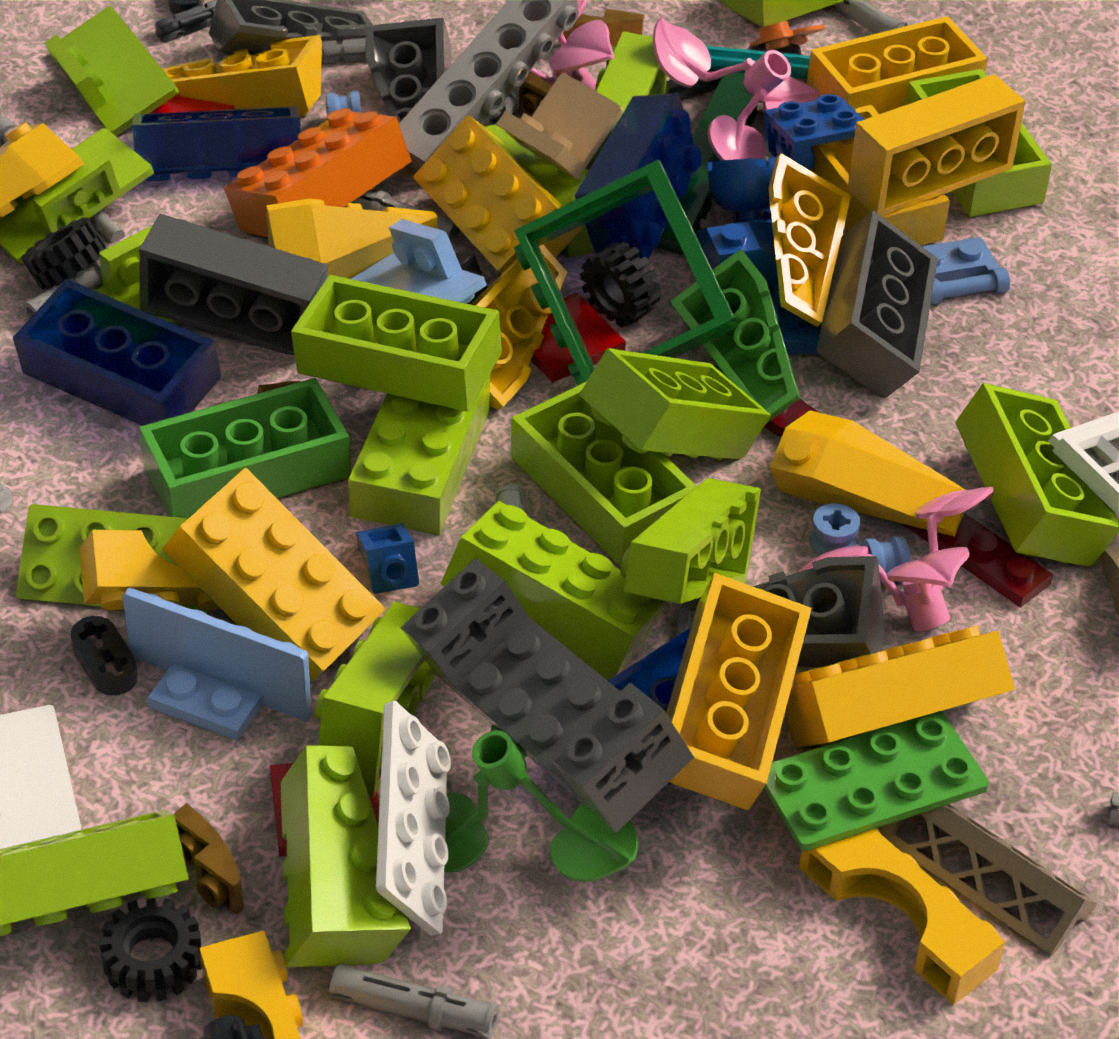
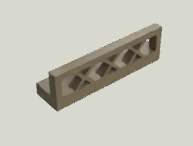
M951 804L920 814L926 818L930 838L928 841L910 844L898 836L896 832L904 819L884 825L880 830L881 835L898 850L912 856L923 868L1050 955H1053L1060 948L1077 919L1086 920L1098 904ZM937 826L951 836L939 838ZM962 842L968 846L973 870L952 873L945 868L941 845ZM932 848L934 860L920 850ZM980 855L994 865L982 867ZM1004 871L1012 876L1017 899L996 903L990 899L984 875ZM975 877L977 889L963 879ZM1024 885L1038 895L1026 897ZM1049 901L1065 912L1049 938L1032 927L1028 909L1029 904ZM1019 907L1021 919L1006 909Z

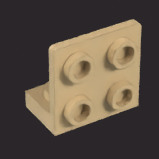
M562 73L532 117L524 113L519 119L505 110L496 125L519 145L578 180L622 115L623 108L590 87Z

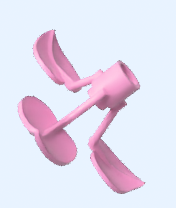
M577 0L578 18L584 11L587 0ZM594 20L581 25L568 36L567 40L563 33L557 38L561 46L550 60L552 77L533 67L529 71L552 86L559 75L565 73L594 90L596 81L585 67L614 59L609 29L601 20Z
M662 17L655 24L653 50L656 60L666 76L675 83L690 88L696 84L698 78L708 82L745 71L744 86L754 97L741 112L737 121L730 116L720 115L710 123L708 128L709 144L720 161L748 158L765 159L766 148L762 135L756 129L745 126L747 117L759 101L763 102V109L767 110L778 108L784 102L804 103L815 101L820 91L790 77L791 67L784 55L775 50L767 51L756 62L751 58H747L741 64L708 73L711 59L708 49L700 39L689 31L668 23Z
M993 487L950 492L922 505L915 514L917 519L928 518L929 554L923 556L920 560L903 563L888 573L879 565L880 581L893 596L897 607L905 605L914 631L930 630L950 620L941 590L944 589L943 586L952 587L958 569L969 557L967 547L938 550L937 525L945 516L960 514L977 505L985 498L991 499L994 494ZM866 545L842 547L817 556L805 564L797 573L813 568L812 562L827 557L872 555L867 554L869 549ZM893 581L903 582L904 591H900Z

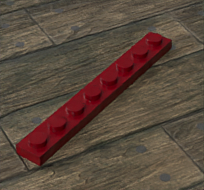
M800 399L765 424L764 427L781 438L785 428L808 411H819ZM966 513L962 516L955 537L937 532L938 550L967 547L969 557L961 566L1020 608L1051 585L1053 577L1051 572L1029 557L1015 552L1009 543ZM903 524L928 542V530Z

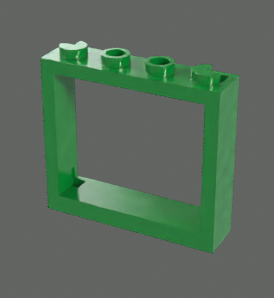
M659 159L514 230L520 243L514 247L517 258L524 271L531 268L538 283L532 285L531 288L541 309L544 310L549 307L556 322L549 325L559 348L568 347L574 362L569 364L568 368L577 386L587 382L595 366L539 246L654 190L714 319L643 353L675 358L739 327Z

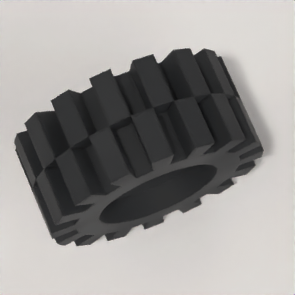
M83 217L78 221H71L67 226L59 227L54 233L47 234L46 238L37 241L34 244L35 246L26 250L21 260L41 289H48L55 284L63 283L67 278L71 279L80 270L84 271L87 269L90 263H94L99 259V252L107 249L89 218Z
M614 242L588 258L581 267L584 271L580 273V280L586 282L582 286L583 292L589 293L591 296L587 300L590 306L596 304L598 307L596 312L601 315L606 314V318L611 322L615 320L616 325L619 327L629 326L657 307L656 303L660 301L661 297L656 293L661 290L660 283L653 282V278L657 274L654 269L649 271L646 266L650 263L646 257L640 259L638 257L640 251L635 247L629 250V244L625 242L621 244Z
M156 898L146 899L147 906L139 908L137 900L127 903L128 914L123 913L118 908L112 914L113 924L106 921L102 928L103 937H100V950L104 973L108 976V982L112 988L115 989L119 986L121 995L128 999L136 991L139 1002H148L149 993H156L158 1002L167 1000V989L172 988L177 996L185 991L184 980L192 984L197 978L196 969H201L199 948L202 947L199 925L195 916L190 918L189 909L184 905H181L175 911L174 900L165 898L162 907L156 904ZM148 938H163L173 946V950L167 956L154 961H141L131 956L133 947L138 942Z

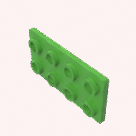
M939 711L772 762L764 790L801 851H808L988 791L989 780L944 713Z

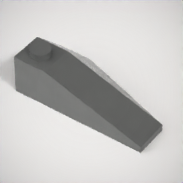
M217 0L209 35L218 51L225 55H235L234 51L246 48L249 55H254L272 50L270 43L284 39L320 35L323 42L365 37V26L373 24L364 11L288 0Z
M444 18L365 26L367 64L389 116L397 117L398 123H400L452 64L451 42Z
M876 556L827 557L812 562L813 568L788 576L782 571L768 576L769 582L753 586L812 608L797 666L822 668L841 661L882 651L884 618L879 563ZM701 597L681 604L674 644L675 648L685 649Z

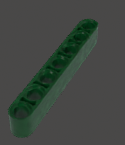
M742 72L722 77L670 179L694 233L701 230L700 221L701 219H706L713 205L708 183L707 162L720 161L709 144V125L720 115L730 116L737 121L741 112L754 97L744 86L743 79L745 73ZM757 105L747 117L745 126L752 125L758 112ZM658 202L649 223L647 246L684 254L662 206Z

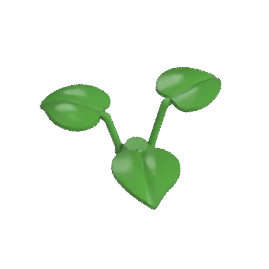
M492 725L490 732L483 734L477 739L472 748V758L480 769L474 775V780L478 784V809L473 800L468 796L460 793H446L450 811L446 817L445 825L448 861L444 865V872H459L468 868L487 849L489 835L480 823L489 814V784L494 788L511 790L522 784L546 811L564 827L552 840L550 854L553 864L566 878L579 882L599 880L625 869L635 859L638 850V837L631 820L615 833L582 803L575 810L572 819H569L530 779L526 773L527 764L524 759L528 755L518 745L514 744L508 734L499 731Z

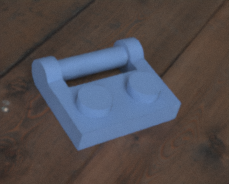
M982 237L922 246L938 258L930 305L940 304L942 299L992 290L995 294L1009 291L1010 277L1008 271L1004 267H999Z

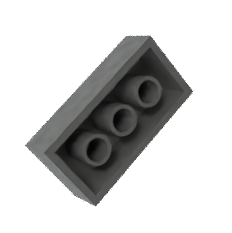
M872 210L841 238L816 352L821 354L829 363L836 365L856 379L861 386L870 389L879 397L887 398L920 372L938 258Z
M159 214L139 249L140 310L275 352L295 356L291 331L327 279L328 264L242 239L225 232L196 225L182 219Z

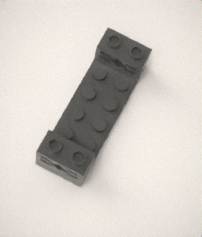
M477 558L469 563L400 627L432 671L499 731L508 734L514 744L518 745L525 754L615 833L694 758L663 708L632 683H629L622 691L614 687L527 615L506 582Z

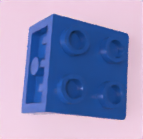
M821 95L815 101L804 103L784 102L778 108L764 110L766 156L771 158L783 154L811 171V168L815 166V154L812 146L854 138L856 123L865 119L838 95Z

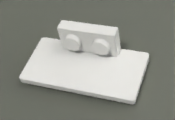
M392 701L384 704L376 889L379 894L430 936H434L443 932V913L447 908V897L444 890V865L448 861L445 825L446 817L450 811L446 788L447 772L450 770L451 759L448 749L443 742L438 741L420 724L415 716L408 713L397 701Z
M45 705L0 715V849L81 830L54 706Z

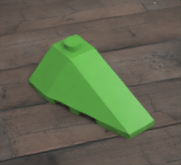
M740 249L712 270L739 327L701 346L729 380L771 414L767 421L768 423L800 400V395L767 282L743 250ZM697 281L670 301L689 330L714 319Z

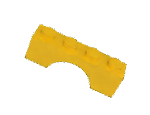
M92 530L79 548L84 604H101V607L105 610L124 609L122 595L128 588H133L147 594L158 595L162 599L177 605H198L199 609L206 611L221 609L179 566L159 556L148 544L142 531Z
M878 828L808 851H801L799 869L835 901L852 897L876 898L896 906L911 919L920 937L914 971L952 1005L959 1002L998 970L1006 941L999 936L996 929L990 923L980 920L959 902L957 896L949 888L940 886L919 867L912 856L901 852L884 838Z
M264 930L199 948L202 975L215 1018L226 1015L240 1016L248 1027L259 1024L265 1039H301L297 1028L303 1027L304 1024L298 998L295 993L286 996L282 984L288 982L285 960L280 949L271 951Z

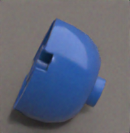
M771 157L768 160L748 158L707 162L709 189L715 202L724 210L739 212V220L764 219V211L771 209L769 185L777 157Z

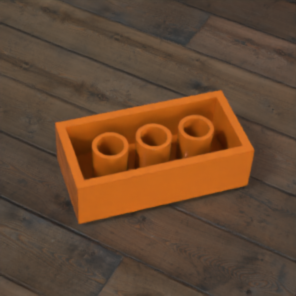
M349 108L336 110L327 116L328 120L320 126L302 131L298 135V140L289 146L271 151L266 161L258 166L249 167L237 174L238 179L224 187L239 229L247 234L268 237L266 205L303 199L323 200L327 206L345 207L347 203L353 202L412 162L397 117L378 115L375 111L366 113L353 112Z

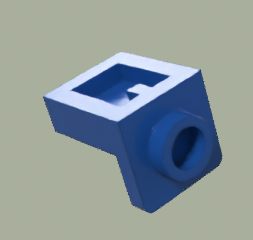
M403 523L356 532L358 550L367 564L370 587L374 594L417 587L419 585L414 541Z

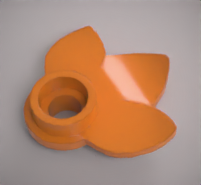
M788 21L758 28L759 38L754 42H750L749 45L752 48L765 46L766 51L781 49L789 46L790 43L803 45L808 42V35L822 31L825 26L821 24L790 30Z

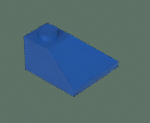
M772 222L730 223L695 232L712 270L742 249L765 278L768 287L779 285Z

